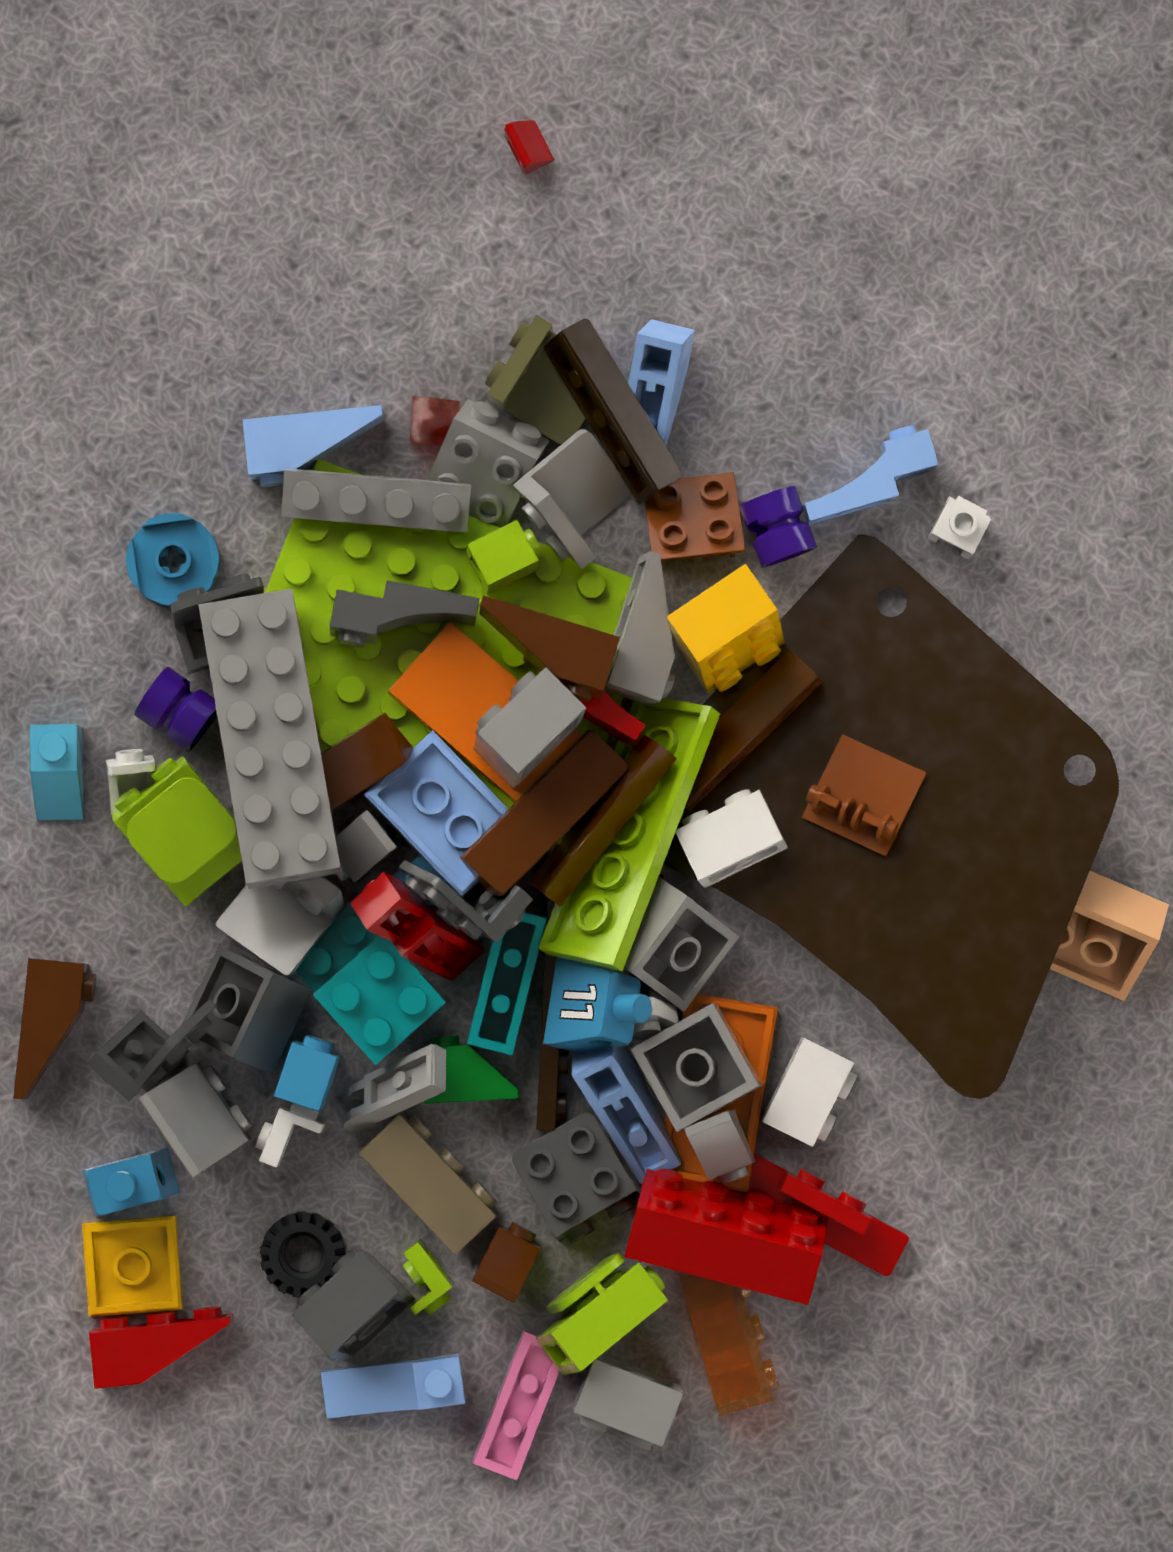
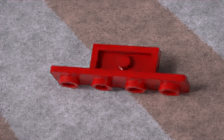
M754 1153L756 1162H753L748 1192L732 1191L747 1195L754 1192L762 1193L771 1197L774 1202L789 1206L802 1204L817 1210L820 1214L828 1216L824 1244L884 1276L891 1275L909 1241L907 1234L864 1212L867 1204L844 1191L841 1192L839 1197H836L823 1190L825 1181L803 1169H800L799 1173L795 1175Z

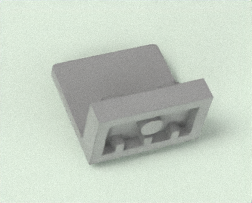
M322 876L248 889L247 885H245L216 921L217 930L286 978H290L343 912L345 905L341 889Z

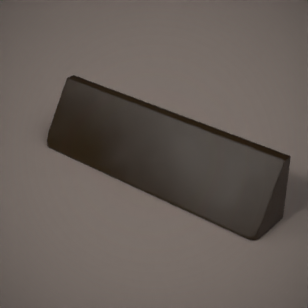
M587 318L582 319L563 329L543 346L639 505L682 477L680 468L590 320Z

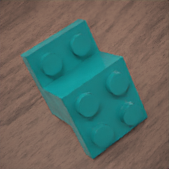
M350 903L345 906L343 912L296 969L299 976L315 992L313 996L375 1065L446 1003L443 997L419 972L417 966L412 961L402 957L392 942L366 929Z

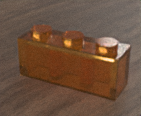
M691 1274L680 1276L679 1281L719 1417L774 1401L770 1389L779 1386L771 1359L762 1362L757 1345L766 1341L758 1314L748 1315L744 1298L752 1296L751 1290Z

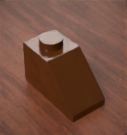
M512 1222L509 1228L499 1225L474 1273L472 1282L514 1303L541 1249L540 1245L533 1242L537 1234L515 1222Z

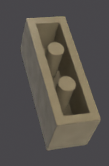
M400 1113L359 1154L456 1255L497 1216V1213L491 1208L497 1201L481 1183L477 1182L472 1187L459 1174L465 1167L446 1147L439 1153L427 1139L433 1133L414 1113L408 1119Z

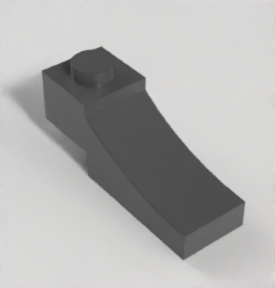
M388 580L383 598L337 590L330 621V635L337 636V642L340 644L364 648L366 642L376 644L379 634L409 625L451 622L475 626L479 598Z

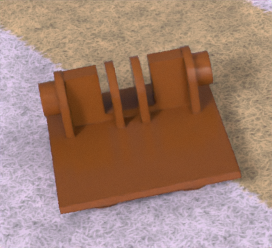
M734 472L680 478L645 501L650 551L660 554L662 566L666 565V562L684 559L694 562V558L702 557L703 561H706L708 556L730 554V558L735 557V553L745 552Z
M842 734L818 785L813 784L807 794L806 802H808L802 818L886 857L927 773Z

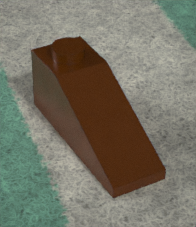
M483 595L479 614L540 671L546 667L579 701L591 702L592 697L602 699L620 637Z
M28 958L13 1099L23 1100L29 1098L84 1012L85 1001L93 1002L96 989V974H89V964Z

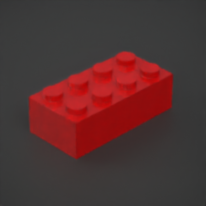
M647 1169L624 1257L809 1305L823 1254L828 1216L820 1214L817 1210L807 1205L789 1206L774 1202L771 1197L762 1193L754 1192L747 1195L735 1192L716 1181H704L701 1183L689 1180L670 1169H658L657 1171Z

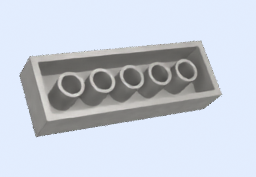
M292 589L198 604L245 881L248 889L342 873Z

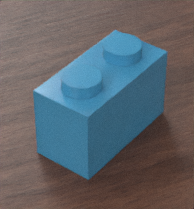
M311 1035L305 1036L303 1042H292L274 1097L316 1111L324 1109L342 1055L332 1052L335 1043Z

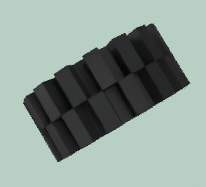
M298 1211L282 1217L266 1232L260 1247L262 1260L260 1264L262 1271L264 1270L267 1275L266 1279L270 1284L273 1283L278 1288V1291L300 1298L313 1285L319 1284L322 1287L335 1275L332 1268L346 1255V1248L341 1232L336 1229L332 1221L315 1212ZM308 1236L318 1243L321 1249V1260L315 1269L309 1272H298L288 1265L285 1258V1249L289 1241L295 1237Z

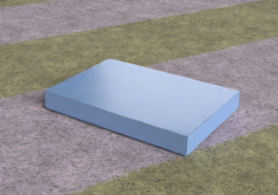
M433 730L413 748L408 761L404 765L380 779L364 794V797L461 898L479 881L462 862L460 857L508 810L496 795Z

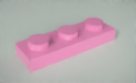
M523 1330L472 1460L475 1465L515 1480L518 1479L560 1371L535 1339L538 1335Z

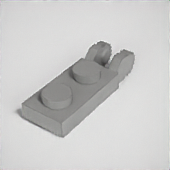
M430 1044L364 1075V1079L351 1084L350 1087L347 1086L346 1089L344 1088V1103L356 1108L343 1114V1129L362 1133L366 1129L370 1130L376 1127L377 1122L445 1092L446 1050L436 1044Z

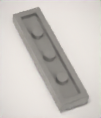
M285 468L281 517L467 533L471 484Z

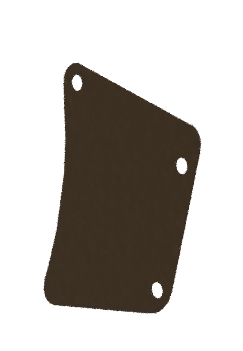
M861 534L857 535L780 619L785 641L784 644L779 646L781 652L764 665L758 666L755 662L740 672L742 678L735 685L722 692L716 689L703 705L712 706L720 713V718L789 650L820 677L822 684L690 813L684 808L677 829L684 826L682 821L686 817L698 811L707 810L710 814L726 806L724 801L739 791L749 789L753 793L760 790L788 848L710 886L779 926L870 1000L927 1060L948 1086L964 1097L982 1099L996 1092L1006 1078L1110 822L1119 795V777L1112 753L1097 732L892 549L875 537ZM897 587L906 595V608L898 616L888 617L881 614L877 609L876 597L884 588ZM842 734L927 773L886 857L802 818L808 802H806L807 794L813 784L818 785ZM1085 755L1095 764V776L1088 784L1082 786L1073 785L1066 779L1064 765L1072 756ZM675 833L663 865L697 880Z

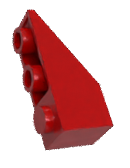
M221 1306L194 1309V1318L175 1320L174 1311L147 1314V1323L129 1325L128 1316L101 1319V1328H94L89 1332L94 1389L142 1384L234 1321L233 1313L222 1314Z

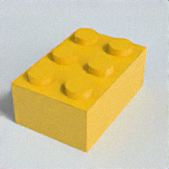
M746 564L667 616L678 651L708 694L716 688L719 692L729 689L742 678L740 672L755 662L758 666L768 663L781 652L779 646L785 643L778 609Z

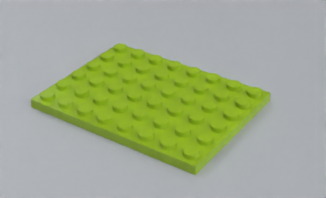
M321 459L317 460L313 470L358 474ZM471 516L468 517L467 533L294 518L264 593L292 589L322 753L384 712L413 748L431 732L430 729L390 696L388 690L448 624L439 622L404 626L379 634L376 644L366 642L364 648L346 646L337 642V636L330 635V621L337 590L383 598L388 580L479 598L475 626L459 623L453 624L519 681L530 671L535 676L541 671L523 660L524 655L479 614L483 595L614 635L632 577L592 562L581 569L569 557L561 561L548 545L538 542L542 554L536 556L539 560L537 571L487 595L466 555L468 543L499 529L500 527L485 523ZM604 690L618 705H621L622 696ZM582 718L580 725L575 730L583 735L590 729L606 743L609 734ZM450 748L508 809L514 804L513 801ZM569 830L555 843L556 845L562 842Z

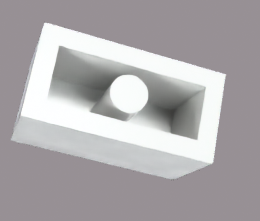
M749 789L739 791L724 801L726 806L710 814L707 810L698 811L686 817L682 821L684 826L676 830L675 833L697 880L703 888L788 848L760 790L753 793Z
M801 1037L761 1121L812 1147L817 1139L824 1142L836 1120V1116L830 1114V1111L837 1097L845 1100L856 1080L857 1074L850 1072L854 1062Z

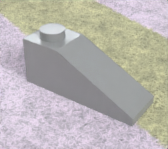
M649 551L638 558L614 635L620 637L604 689L647 706L661 702L662 697L667 698L675 681V672L671 671L675 658L671 629L667 620L669 614L661 557L657 552Z

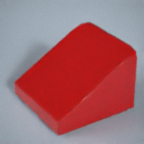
M534 120L510 122L505 125V138L523 173L529 174L553 162L554 158Z

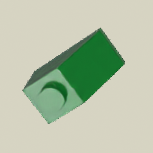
M459 1035L431 1037V1044H436L446 1050V1091L425 1100L424 1104L519 1098L518 1087L471 1045L459 1044Z

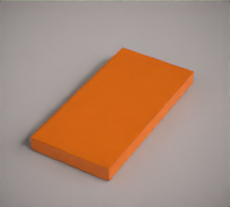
M451 622L445 626L388 690L390 696L428 729L433 730L450 748L514 803L582 736L574 730L513 789L474 750V745L477 737L475 731L479 727L477 722L495 704H498L503 709L510 702L508 699L513 694L511 689L518 683V680Z
M697 994L682 1013L681 1020L711 1003H717L763 1086L701 1121L735 1109L754 1156L779 1007ZM666 1114L664 1125L681 1158V1165L671 1170L678 1172L683 1178L701 1183L704 1181H716L722 1184L719 1176L708 1180L685 1130L676 1132ZM753 1163L746 1165L749 1175L724 1185L728 1189L748 1192Z

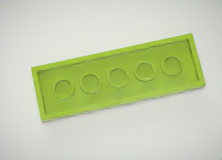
M661 698V702L649 706L633 701L629 714L645 724L643 733L638 741L645 734L662 745L677 759L563 905L560 907L555 903L538 947L541 951L550 956L623 971L718 722L720 713L712 706ZM618 740L614 751L625 759L633 748Z

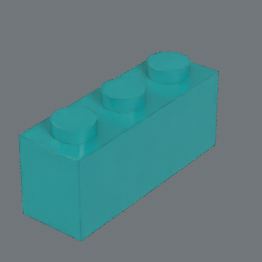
M525 913L522 920L515 927L507 930L497 943L492 941L467 1044L513 1055L539 953L538 947L544 933L547 918Z

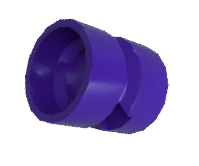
M795 486L769 492L739 506L748 531L757 534L753 546L761 568L781 563L817 548L809 523L800 521L799 516L804 509Z
M166 667L149 687L136 708L134 715L155 730L162 726L167 728L166 738L189 753L198 744L217 717L215 699L202 689L191 692L190 681L170 667Z

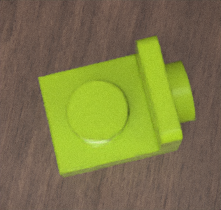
M419 1239L403 1253L408 1259L403 1264V1267L418 1287L426 1283L430 1288L426 1294L411 1304V1311L416 1315L425 1309L431 1315L451 1299L447 1291L453 1287L454 1282L424 1242Z

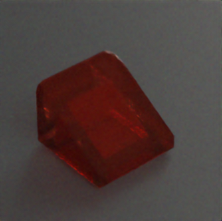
M413 395L410 428L411 445L441 447L454 417L459 412L460 401Z

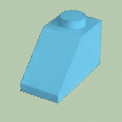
M77 724L30 725V775L37 820H84L83 727Z

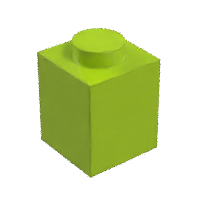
M518 520L468 543L466 555L487 595L537 571L539 560L536 556L542 554L532 530L529 528L523 531Z

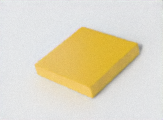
M176 1215L82 1223L89 1317L183 1309Z

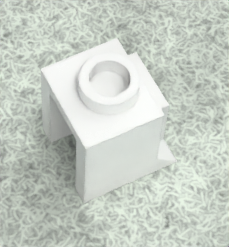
M949 496L927 539L936 542L940 538L962 549L960 556L969 559L974 554L991 519L986 515L987 510L960 496L956 499Z

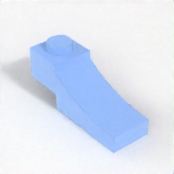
M915 425L889 432L890 440L884 441L880 447L882 456L867 471L842 488L821 498L804 503L803 512L806 522L811 525L896 500L899 492L895 481L935 470L939 465L929 430L916 432Z
M460 1353L321 1371L327 1419L390 1411L424 1410L465 1404L466 1402Z

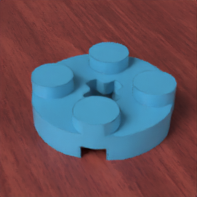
M161 514L145 522L141 526L142 528L136 532L134 538L131 539L126 553L127 571L132 583L147 599L162 606L171 607L172 603L178 601L177 595L184 591L203 587L205 592H209L212 589L220 570V552L215 538L200 522L184 514ZM172 547L177 549L179 555H186V563L181 564L179 572L171 573L170 568L167 566H161V558L167 557L168 549Z

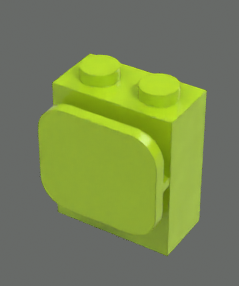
M183 755L176 762L171 757L156 767V771H152L150 774L153 781L142 790L138 791L136 787H133L124 793L114 803L117 810L111 816L113 822L127 837L132 847L186 907L239 864L242 858L234 815Z
M620 1253L613 1254L591 1268L546 1306L551 1315L563 1310L564 1315L535 1339L563 1376L581 1372L668 1301L662 1293V1290L665 1288L662 1279L650 1266L643 1268L640 1263H636L622 1268L614 1274L615 1269L625 1259Z

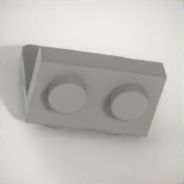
M468 399L454 417L427 480L471 484L469 516L501 528L509 524L521 498L513 484L540 462L550 443V439L542 436L539 430L530 424L516 423L500 415L498 410L490 404L474 402Z
M585 429L577 431L513 484L514 488L526 502V505L521 508L537 529L540 530L544 527L550 535L545 539L550 549L561 561L569 557L581 569L596 558L581 536L630 495V490L622 479L621 474L594 436Z

